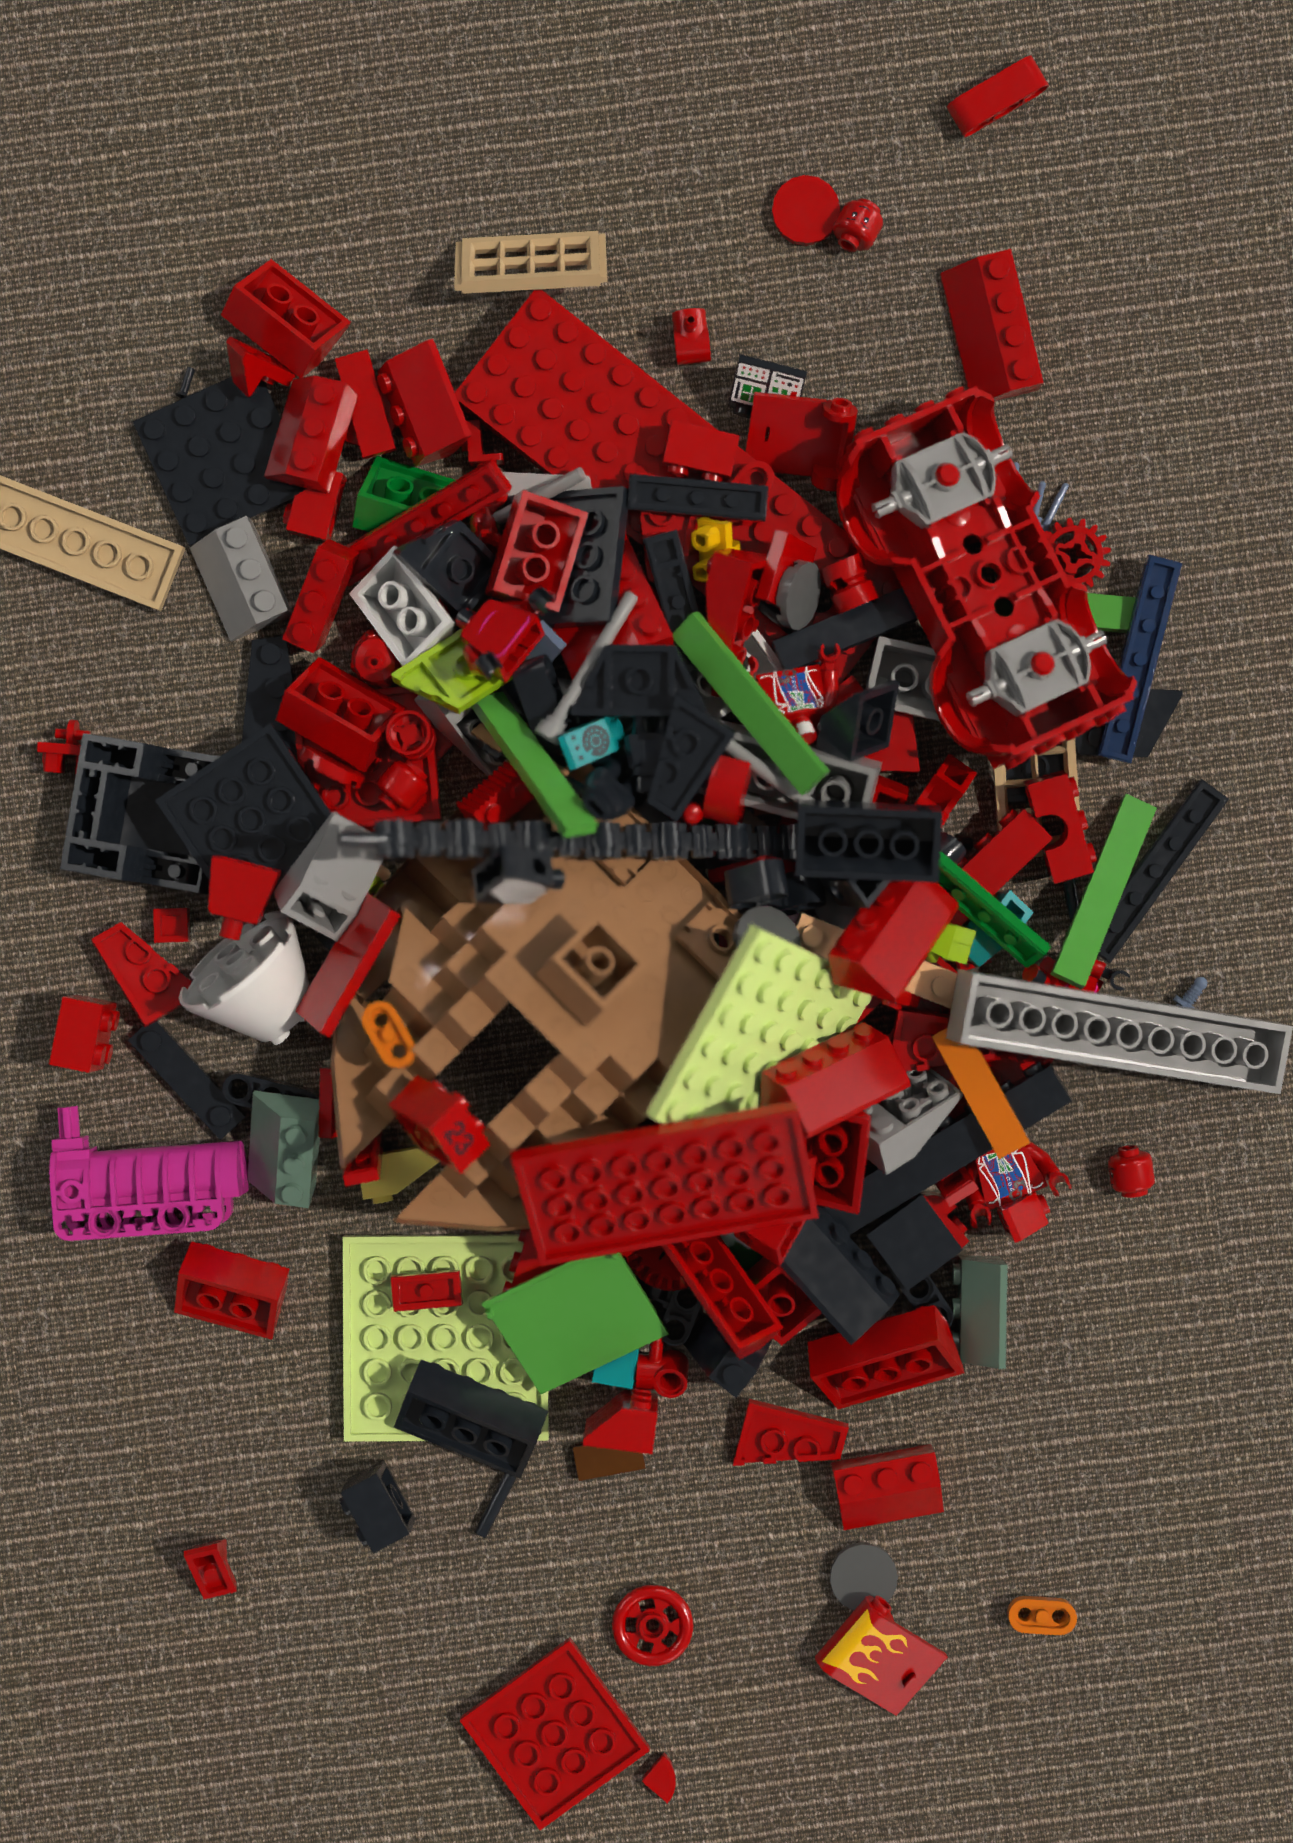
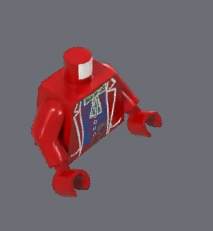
M824 643L819 648L818 658L824 663V669H821L820 665L816 664L755 675V681L808 745L817 738L815 731L821 716L834 708L839 695L838 669H834V662L841 653L840 646L837 643L834 644L835 656L832 658L824 654ZM754 656L748 657L749 674L754 678L753 674L757 672L759 664Z
M1031 1141L1029 1144L1001 1159L998 1158L994 1149L966 1166L967 1171L979 1187L978 1190L966 1197L968 1207L971 1210V1225L974 1228H977L976 1217L985 1216L988 1220V1225H991L990 1210L1045 1188L1048 1184L1053 1195L1057 1197L1060 1196L1055 1188L1057 1183L1064 1182L1071 1189L1068 1176L1060 1172L1047 1152Z

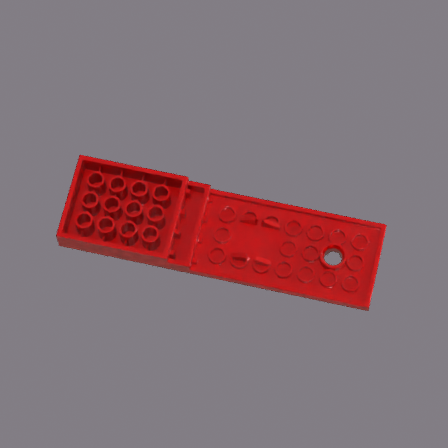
M542 289L534 290L455 391L460 407L476 420H480L482 425L544 474L565 475L581 467L585 475L590 476L592 489L624 486L628 489L629 475L635 474V471L663 477L701 480L702 474L688 472V476L675 475L667 472V466L661 465L671 421L675 420L717 430ZM738 446L732 475L729 480L722 479V482H731L747 463L755 461V459ZM758 473L751 474L750 482L753 485H760L762 483L761 475ZM776 476L772 488L768 491L766 521L742 520L732 523V539L740 542V550L769 554L775 531L787 532L817 548L813 563L817 565L819 570L860 553L842 528ZM628 510L626 535L643 548L639 511ZM697 516L694 531L698 529V519L702 518V516ZM709 517L712 520L725 521L722 518ZM691 542L687 560L691 584L695 590L706 598V582L697 581L693 578V566L699 562V550H696ZM863 557L868 569L864 576L866 579L872 580L879 597L902 588L892 568L874 564ZM821 575V587L826 588L832 596L834 593L833 589L826 587ZM833 602L827 611L822 613L815 612L813 618L804 628L837 615ZM757 610L755 619L760 621L757 629L774 651L772 641L788 634ZM876 638L840 653V656L834 662V669H838V686ZM822 662L820 663L821 669H824V663Z

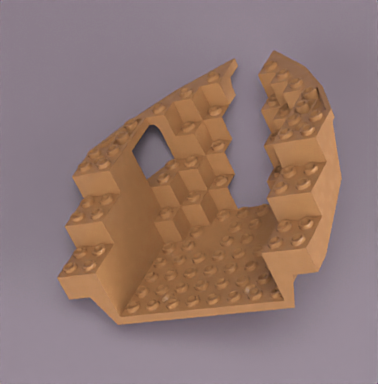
M590 763L571 771L569 766L564 767L569 771V776L584 784L587 774L595 769ZM534 798L505 824H510V830L514 831L515 822L532 820L552 821L536 798ZM634 807L631 808L627 815L609 820L613 823H620V832H623L624 825L633 824L646 825V832H649L650 823ZM458 808L446 821L467 819ZM552 822V831H556V827ZM444 823L440 826V830H445ZM416 849L414 857L408 858L374 895L399 913L400 918L334 1031L331 1074L339 1161L342 1170L396 1117L388 1107V1104L415 1076L418 1075L430 1082L509 1001L561 1051L485 1128L483 1134L491 1145L461 1175L446 1166L393 1220L395 1223L495 1232L530 1229L511 1160V1151L664 1124L652 1119L645 1113L737 950L736 943H733L732 933L735 923L742 917V914L737 909L728 908L727 899L687 860L659 861L651 859V854L648 850L647 857L625 858V851L621 850L620 859L595 861L584 859L583 850H580L579 857L570 858L557 857V850H553L552 868L562 869L565 875L564 886L561 890H548L536 901L529 904H479L475 900L472 869L488 857V849H484V858L470 860L446 858L445 849H441V856H418V849ZM717 933L724 936L727 941V948L719 947L714 942L713 935ZM388 979L394 987L382 1001L394 1007L415 1043V1046L410 1050L415 1054L414 1061L404 1069H393L385 1064L362 1024L363 1012L369 1006L365 1000ZM380 1015L375 1020V1024L378 1027H383L388 1022V1018L385 1015ZM399 1045L393 1049V1056L396 1058H400L405 1054L404 1046Z

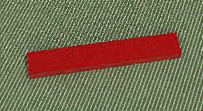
M493 459L487 461L348 544L346 547L360 554L347 586L349 587L363 579L393 546L400 547L453 519L461 521L509 493L512 485Z

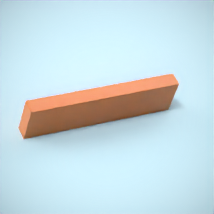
M948 1028L933 1035L932 1038L998 1158L1001 1159L1029 1144L1028 1136L979 1047L960 1044L947 1039Z

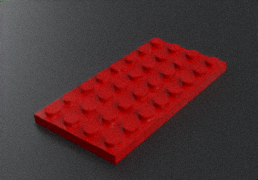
M797 1101L511 1151L513 1168L541 1266L819 1218Z

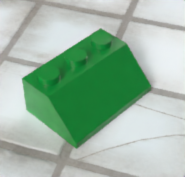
M376 456L357 495L352 527L370 532L454 482L455 479Z

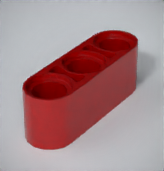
M1029 55L951 101L946 108L963 137H968L1043 93L1049 87V84L1032 55Z

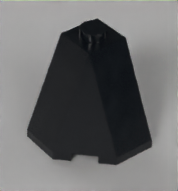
M702 1314L694 1324L690 1336L683 1345L711 1380L737 1398L757 1373L773 1338L760 1350L739 1360L710 1316Z

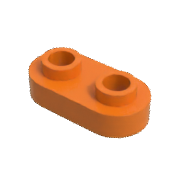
M383 1001L374 1002L367 1006L362 1015V1024L382 1060L393 1069H404L410 1066L415 1056L410 1050L415 1046V1043L397 1011L392 1005ZM380 1015H385L388 1018L387 1024L383 1027H378L375 1024L376 1018ZM399 1045L404 1046L405 1054L400 1058L394 1057L393 1049Z
M1019 1596L1011 1601L1007 1609V1617L1011 1626L1021 1633L1066 1635L1074 1629L1077 1623L1076 1611L1070 1602L1062 1598ZM1022 1608L1030 1609L1029 1615L1025 1618L1018 1616V1612ZM1056 1610L1064 1612L1063 1617L1059 1620L1052 1618Z

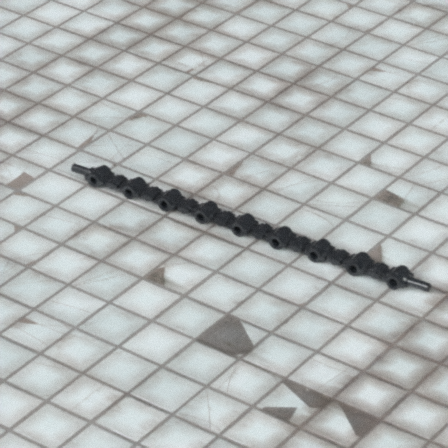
M387 819L376 820L374 832L340 831L338 840L339 846H374L376 858L390 860L413 858L414 849H418V856H441V849H445L446 858L470 860L484 858V849H488L489 856L502 844L547 851L551 855V859L554 858L553 850H557V857L564 858L579 857L580 850H583L584 859L595 861L620 859L621 850L625 851V858L647 857L648 850L650 851L651 859L659 861L688 859V851H691V858H712L713 851H716L717 860L723 861L753 859V851L756 852V858L764 855L778 858V851H780L782 860L796 862L798 823L780 825V833H777L776 826H756L755 833H752L751 824L738 823L737 826L728 823L716 824L715 833H712V826L692 825L689 827L690 832H687L686 824H680L679 822L649 824V832H646V825H624L623 832H620V823L597 821L595 833L563 838L557 828L556 831H552V822L540 820L515 822L514 831L510 830V824L489 823L487 824V831H484L483 822L475 820L444 822L445 830H440V823H418L417 830H413V821ZM955 837L964 846L965 850L973 848L972 838Z

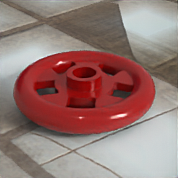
M661 1585L641 1586L630 1591L618 1603L612 1618L613 1637L621 1652L633 1662L644 1666H662L677 1659L688 1647L693 1634L692 1613L686 1601L672 1589ZM646 1599L654 1600L655 1608L641 1611L640 1601ZM670 1605L678 1615L671 1622L663 1612ZM627 1617L637 1618L636 1631H626ZM651 1619H655L658 1621L659 1626L657 1629L651 1630L646 1626V1623ZM669 1631H672L678 1637L668 1647L662 1640ZM639 1639L653 1643L651 1652H645L637 1648Z

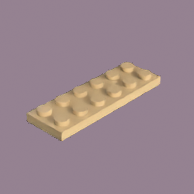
M0 475L1 550L155 610L162 611L186 549L185 547Z

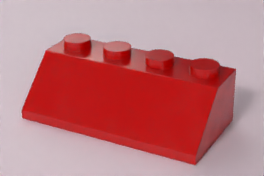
M1007 249L979 256L940 273L967 388L970 389L977 386L979 390L991 394L994 401L1038 391L1044 382L1012 250Z
M891 880L869 908H860L829 952L828 957L833 984L897 1003L959 909V903L939 883Z
M863 1022L761 1071L760 1107L797 1101L803 1136L808 1139L909 1088L911 1081L889 1037Z
M719 1235L661 1245L739 1360L763 1348L784 1328Z
M935 1305L922 1306L914 1311L898 1316H888L881 1321H877L852 1345L840 1333L824 1335L820 1339L807 1342L810 1378L837 1409L964 1374V1367L948 1322Z

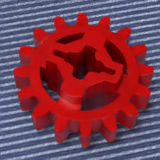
M1067 518L1064 524L1065 527L1055 522L1052 525L1054 534L1049 531H1045V534L1069 582L1085 584L1088 589L1094 586L1092 577L1097 580L1103 579L1104 574L1099 569L1110 566V562L1103 559V556L1109 554L1111 548L1102 547L1101 544L1107 536L1101 535L1097 537L1095 532L1098 526L1095 524L1090 529L1085 528L1086 519L1083 518L1077 525H1074L1072 518ZM1072 533L1069 542L1065 544L1054 543L1060 536ZM1086 539L1092 544L1094 552L1090 551L1087 547ZM1072 548L1076 549V555L1080 557L1074 563H1071L1070 556L1065 554ZM1081 567L1092 568L1088 574L1074 578L1077 569Z

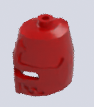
M375 628L369 629L354 646L351 656V670L362 681L371 686L383 689L393 686L394 682L391 673L401 668L402 665Z

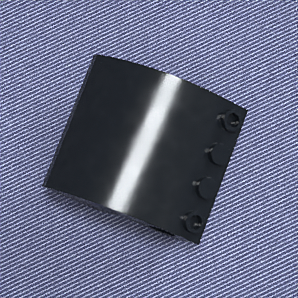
M83 733L60 869L209 894L210 881L155 800L220 756Z

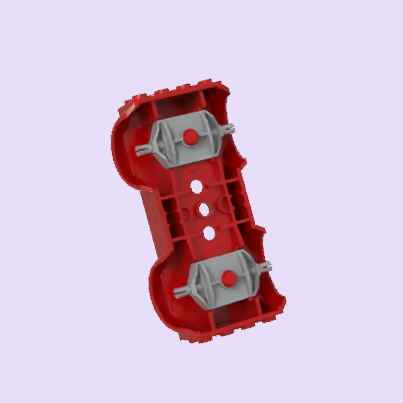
M977 386L966 391L964 387H959L944 396L946 400L937 404L933 400L927 401L915 408V413L910 416L904 417L903 414H898L888 419L884 423L885 427L874 431L870 427L857 433L854 436V442L846 447L847 451L839 461L842 470L836 486L837 506L845 532L861 555L874 564L893 568L936 654L930 671V692L939 720L947 733L958 745L966 750L986 755L993 770L1003 765L1009 770L1022 764L1026 759L1034 755H1041L1056 747L1057 744L1065 740L1068 742L1084 734L1085 731L1094 726L1099 727L1127 711L1124 705L1134 699L1133 693L1137 682L1134 676H1127L1118 667L1105 645L1107 643L1106 636L1102 638L1104 633L1101 630L1098 631L1088 603V589L1086 585L1069 582L1033 510L1040 498L1038 490H1032L1025 483L1011 459L1013 457L1012 450L1008 451L1009 445L1004 444L996 423L994 414L995 401L992 395L979 390ZM966 536H976L981 541L982 548L978 554L966 552L963 547V539ZM988 566L996 571L997 581L995 583H988L983 580L981 576L982 567ZM1006 598L1012 603L1013 611L1010 616L1002 617L995 612L994 603L996 599Z

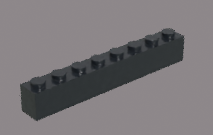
M1038 1061L1022 1071L1024 1077L1014 1083L1008 1079L999 1084L1024 1130L1072 1102L1070 1093L1050 1061L1044 1065ZM966 1104L963 1107L965 1112L956 1118L948 1115L917 1155L886 1175L876 1166L867 1172L865 1171L860 1212L858 1215L826 1207L830 1216L838 1224L845 1227L850 1235L992 1150L993 1147L970 1105Z

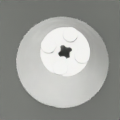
M281 911L264 914L266 920L255 926L248 922L244 924L240 940L224 938L190 973L193 981L188 990L182 987L179 995L181 1005L191 1013L261 1042L271 1041L274 1045L283 1042L289 1036V1030L299 1021H305L295 1011L310 984L294 922L290 916Z

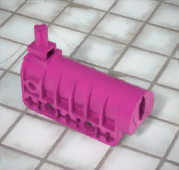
M78 1106L57 1108L60 1137L51 1140L53 1152H51L49 1174L53 1228L56 1235L63 1240L76 1241L210 1231L231 1217L234 1207L233 1197H240L249 1190L247 1158L242 1141L97 1151V1146L89 1147L88 1135L80 1136ZM187 1206H191V1208H192V1216H191V1217H190V1212H189V1209H188ZM207 1206H210L211 1211H217V1217L215 1212L202 1213L203 1218H198L199 1212L204 1211ZM174 1207L181 1210L183 1220L175 1216ZM121 1210L124 1212V1214H123L124 1221H123L122 1224H121V1221H122V1220H121V1216H120V1213H119V1211H121ZM154 1210H158L157 1216L151 1222H148V1218L145 1216L155 1215ZM141 1211V1215L144 1217L134 1218L135 1223H131L132 1217L136 1215V1212ZM166 1211H167V1215H168V1218H169L170 1222H166V1220H165V1216H166V1215H165V1212H166ZM107 1213L112 1215L114 1225L107 1220ZM98 1214H100L99 1219L102 1227H97L98 1220L96 1218ZM85 1215H89L88 1222L81 1226L78 1221L86 1220ZM66 1221L68 1228H62V1222Z

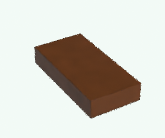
M583 1444L573 1445L579 1481L646 1469L643 1453L583 1446Z

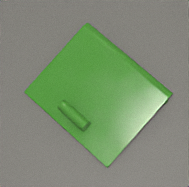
M621 1253L565 1262L481 1302L483 1308L486 1309V1317L494 1321L540 1394L548 1392L668 1335L666 1326Z

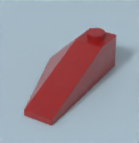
M726 548L714 551L706 566V573L708 574L706 582L708 624L735 657L741 660L743 665L747 655V649L743 645L752 632H756L760 622L755 619V614L761 601L756 598V593L768 554ZM711 686V696L720 697Z

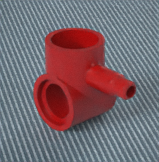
M688 308L673 312L672 323L677 365L711 362L706 310L703 308Z
M662 1338L649 1343V1354H638L636 1388L656 1390L658 1394L667 1398H675L682 1395L687 1388L688 1358L676 1350L663 1352Z

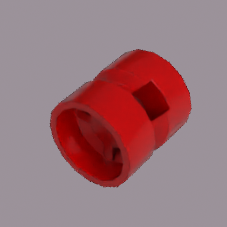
M861 553L820 569L826 587L834 591L831 599L838 615L879 598L872 580L866 579L864 576L868 569Z
M411 710L401 711L394 715L387 724V742L405 760H423L435 748L437 740L435 730L420 713Z

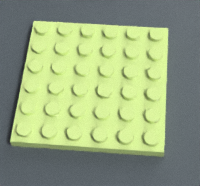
M751 924L645 1114L658 1122L668 1124L759 1108L761 1071L856 1026L862 1012L873 996L833 984L828 959Z
M519 1234L343 1236L344 1442L426 1441L394 1428L406 1393L421 1359L430 1363H437L444 1369L462 1376H469L476 1382L494 1389H501L508 1395L525 1402H533L540 1408L548 1410L537 1441L549 1440V1391L543 1394L539 1393L494 1321L486 1317V1309L481 1305V1302L502 1293L505 1281H513L515 1273L509 1271L514 1252L521 1253L524 1245L523 1242L518 1241ZM460 1270L463 1296L462 1306L394 1312L391 1276Z

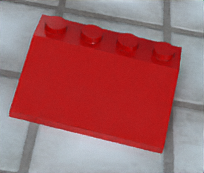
M625 534L618 604L628 591L635 594L638 600L611 645H674L672 632ZM606 625L551 628L567 644L560 652V655L572 681Z

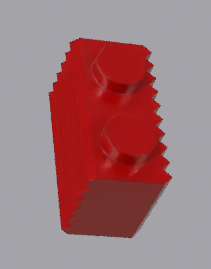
M504 761V765L499 766L498 770H494L493 775H488V779H483V784H478V788H473L472 793L468 792L467 797L462 798V802L457 801V807L467 820L482 821L483 830L487 831V824H505L535 797L512 764Z

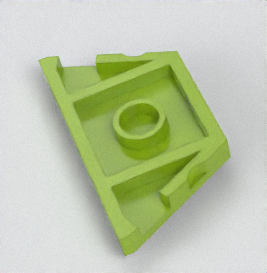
M463 629L455 632L391 673L395 684L457 714H460L511 681L513 676L504 683L492 673V677L489 680L484 676L473 675L463 656L465 646L460 637Z

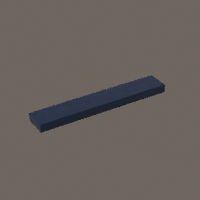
M1150 554L1146 556L1118 666L1127 676H1134L1137 682L1133 693L1134 699L1124 705L1127 711L1103 725L1096 756L1127 764L1132 763L1182 566L1180 562Z

